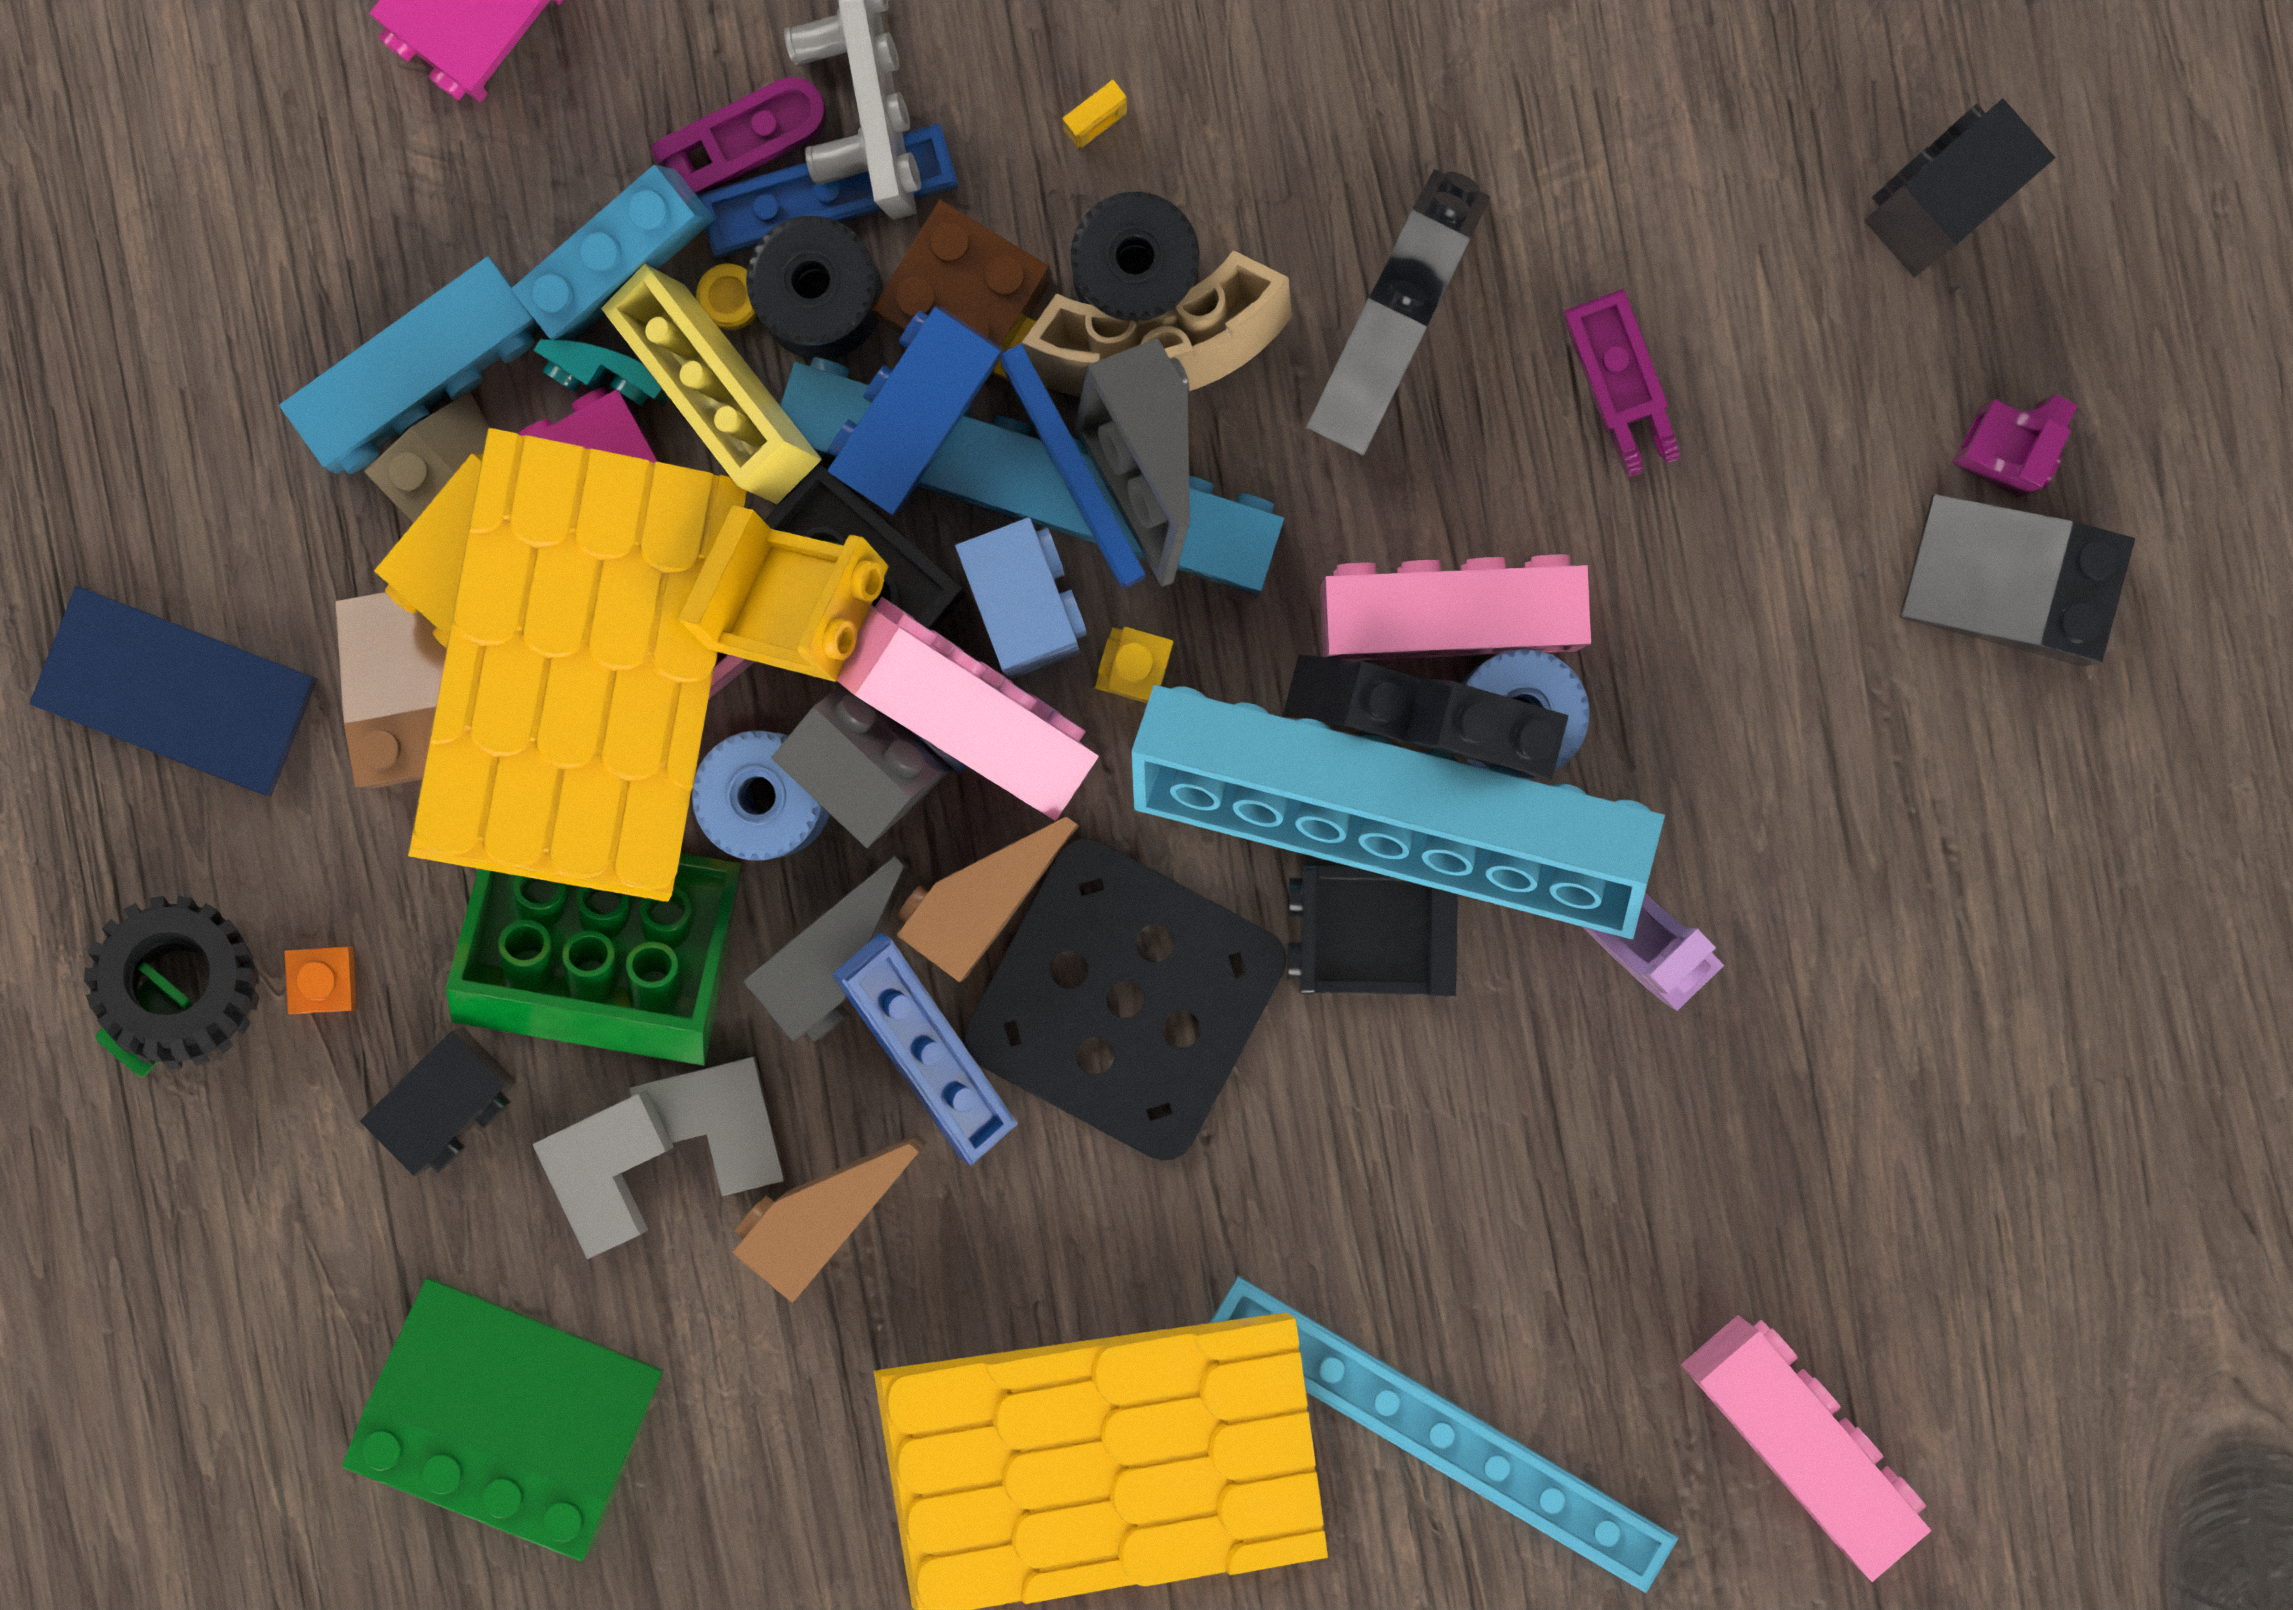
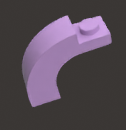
M1646 893L1633 940L1583 927L1634 978L1662 1002L1676 1011L1724 966L1712 953L1716 947L1699 929L1687 928L1680 924Z

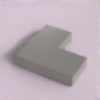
M756 1056L629 1088L631 1097L645 1090L648 1091L672 1143L707 1134L722 1196L786 1180Z
M647 1090L532 1144L586 1259H590L648 1231L622 1172L674 1148Z

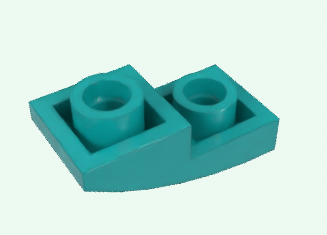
M540 339L534 348L535 352L549 361L542 372L574 393L581 383L592 390L601 388L612 372L616 376L610 386L615 390L618 389L624 396L641 407L648 397L662 406L669 399V396L646 366L626 355L603 347L567 340Z

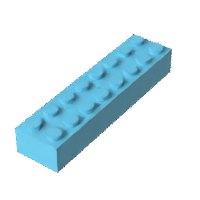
M1158 685L1153 686L1131 751L1134 810L1632 940L1634 939L1665 815L1652 812L1647 806L1636 801L1619 800L1613 802L1586 795L1583 790L1573 785L1557 783L1550 786L1522 779L1519 774L1506 768L1491 767L1483 769L1458 762L1454 757L1443 752H1416L1397 747L1388 739L1377 735L1358 737L1334 731L1328 725L1318 720L1304 718L1295 721L1271 715L1265 709L1255 704L1241 702L1232 705L1209 699L1201 692L1188 687L1169 689Z

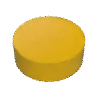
M717 265L709 269L702 276L697 286L696 300L720 329H741L750 324L757 316L748 297L746 286L747 270L739 265Z

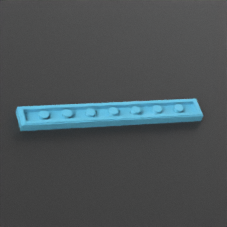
M1237 1275L1210 1323L1285 1312L1296 1318L1300 1345L1298 1347L1301 1353L1307 1393L1647 1593L1679 1539L1676 1534Z

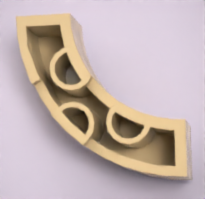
M1233 250L1210 276L1192 287L1186 297L1175 308L1157 318L1144 321H1126L1113 318L1099 311L1093 305L1074 301L1056 293L1023 340L1022 346L1045 387L1081 398L1089 364L1158 338L1169 358L1175 357L1181 362L1189 380L1190 391L1221 379L1243 366L1260 353L1281 332L1292 318L1289 279L1287 276Z

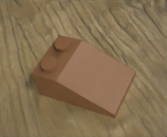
M386 592L335 601L343 720L355 787L372 789L422 780L446 654V648L437 641L432 633L436 626L419 611L412 614L401 608Z
M1066 816L936 882L930 890L924 885L922 887L919 885L896 915L897 918L905 923L896 936L958 982L963 981L991 946L1079 825Z
M916 1134L792 1188L775 1202L766 1195L734 1230L743 1240L732 1253L793 1304L927 1142Z

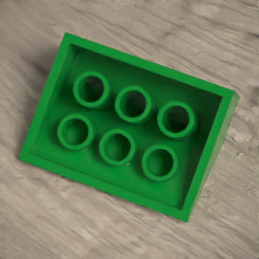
M680 853L673 892L669 902L478 869L445 988L452 1023L704 1066L719 1002L742 863Z
M427 1277L367 1401L341 1467L583 1562L595 1547L664 1370Z

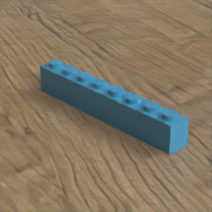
M813 357L811 367L794 362L780 407L819 456L835 460L836 457L827 452L828 448L848 419L858 425L871 405L869 401L863 398L869 385L848 379L849 368L826 359ZM968 407L916 486L1019 520L1030 517L1032 524L1097 544L1042 441L1029 436L1032 429L1030 425L1008 417L996 415L992 425L970 418L971 407ZM1072 438L1135 556L1146 560L1082 441ZM1189 476L1190 524L1177 570L1259 596L1284 517L1272 514L1275 504L1270 501L1245 493H1238L1236 502L1212 495L1214 484Z

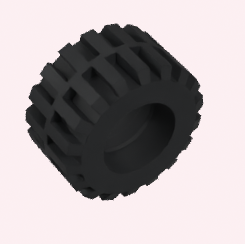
M164 896L150 898L151 907L140 910L138 905L134 903L123 909L128 918L119 925L112 918L102 928L107 936L103 944L93 941L88 955L94 962L93 967L85 968L84 982L90 988L91 994L86 995L90 1009L95 1013L98 1018L97 1021L114 1042L127 1054L133 1053L141 1062L154 1066L155 1062L159 1061L163 1062L167 1068H182V1061L192 1060L196 1066L210 1062L207 1054L217 1048L224 1054L234 1045L230 1038L236 1031L244 1035L251 1024L247 1018L249 1010H257L259 996L255 991V984H260L258 969L252 959L253 955L234 924L229 919L225 920L216 908L207 903L201 908L196 905L193 898L178 896L177 904H169ZM174 951H188L202 956L210 967V978L203 996L193 1006L185 1011L171 1015L153 1014L141 1007L137 1000V987L142 974L137 968L143 962L149 965L161 955Z

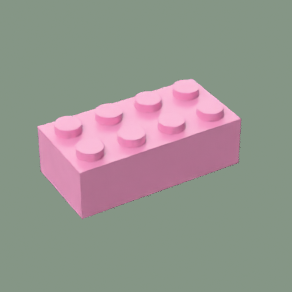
M1565 554L1533 556L1531 561L1524 563L1525 568L1506 569L1504 557L1467 559L1466 564L1461 565V571H1441L1440 560L1402 562V567L1397 568V573L1376 574V563L1337 565V570L1333 571L1334 576H1326L1320 585L1323 657L1361 661L1499 655L1516 649H1533L1546 653L1578 651L1591 644L1588 565L1571 566L1570 555Z
M881 597L875 607L871 605L857 634L855 648L852 654L845 660L836 680L861 700L1056 821L1099 757L1079 742L1086 731L1032 693H1027L1013 684L1011 680L995 669L965 653L963 649L932 629L929 630L914 620L915 618L885 598Z
M1737 1315L1687 1358L1681 1366L1844 1555L1873 1582L1932 1531L1918 1515L1927 1506L1902 1477H1898L1888 1466H1885L1881 1471L1876 1467L1875 1464L1884 1456L1858 1427L1855 1428L1846 1417L1838 1422L1832 1416L1841 1406L1815 1377L1812 1378L1804 1369H1801L1797 1374L1789 1365L1798 1357L1773 1328L1770 1329L1762 1320L1752 1326Z

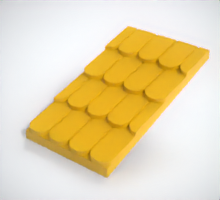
M488 428L408 852L409 857L669 902L679 864L713 670L718 653L717 651L707 649L677 619L732 505L744 508L747 490L738 487L730 476H717L710 472L656 461L653 463L646 459L592 448L589 450L582 446L528 435L521 436L518 433Z
M1285 1312L873 1370L912 1608L914 1610H974L1018 1601L1029 1604L1135 1584L1151 1586L1227 1572L1229 1575L1328 1558L1318 1478L1315 1471L1316 1463L1309 1412L1307 1411L1308 1404L1303 1367L1298 1347L1300 1345L1296 1318Z

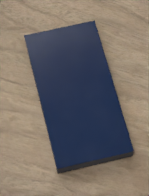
M75 586L29 704L262 795L272 796L318 678L83 587Z

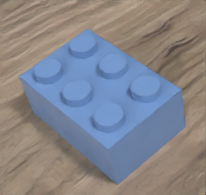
M1028 517L955 545L1001 669L1009 680L1080 654L1076 639L1087 635L1085 624L1072 590L1059 594L1054 579L1065 576L1048 528L1035 532L1032 521Z

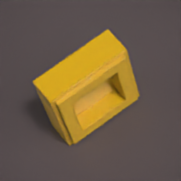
M1111 80L1062 118L1063 130L1076 148H1083L1127 114L1126 95L1116 82Z

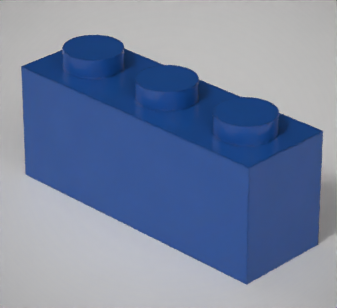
M934 307L929 316L921 310L916 313L898 342L907 348L893 370L885 365L881 367L863 395V398L869 401L871 405L858 425L850 419L845 422L827 451L836 457L828 469L829 473L892 515L901 511L1001 359V354L1006 351L943 307Z

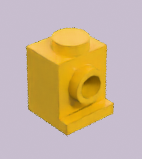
M1125 626L1123 630L1112 627L1101 659L1095 689L1148 704L1153 686H1162L1174 641Z

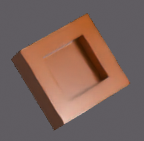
M354 946L284 951L288 1014L357 1010Z

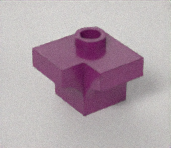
M2053 394L2040 401L2033 411H2021L1993 399L1979 408L1952 464L2017 497H2022L2041 488L2044 489L2054 477L2061 463L2062 454L2060 452L2072 431L2067 426L2078 405L2057 394Z

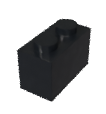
M465 1028L452 1030L360 1122L413 1176L427 1171L430 1167L439 1174L466 1148L459 1140L466 1131L476 1122L483 1129L486 1128L511 1104V1101L504 1094L517 1081Z

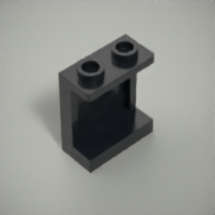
M1301 865V878H1289L1288 916H1300V942H1288L1287 980H1299V993L1456 997L1458 894L1351 866Z

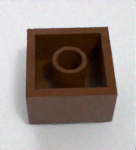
M939 199L872 310L879 319V322L902 335L919 310L929 316L934 307H943L1007 351L1026 318H1030L1053 278L1049 265ZM995 368L993 369V371L991 372V374L989 375V377L987 378V380H986L985 383L983 384V385H985L986 387L988 386V384H989L990 381L992 380L993 376L995 375V374H994Z

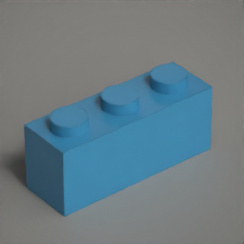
M654 164L513 286L511 290L551 340L575 341L605 315L601 308L644 264L656 270L659 269L716 219L676 169Z

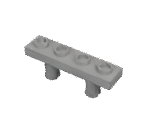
M838 0L837 15L784 29L786 48L795 66L848 53L861 127L858 129L857 135L805 148L810 176L813 182L819 186L869 172L874 202L892 220L915 215L917 211L913 192L921 189V179L915 158L911 152L906 153L902 132L910 129V119L902 94L900 92L895 93L891 73L899 70V58L891 34L889 32L884 33L880 13L888 10V0Z

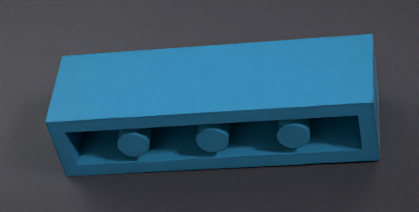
M489 256L279 404L284 414L323 468L337 475L343 470L348 474H353L363 469L379 456L380 452L376 447L396 432L401 437L410 427L430 416L431 414L428 410L448 395L452 400H456L474 390L484 379L480 373L500 358L504 363L511 362L523 355L535 344L532 335L542 328L512 292L511 288L513 285L500 266Z

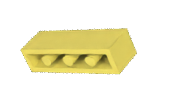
M644 264L601 308L738 487L778 504L822 460L684 284Z

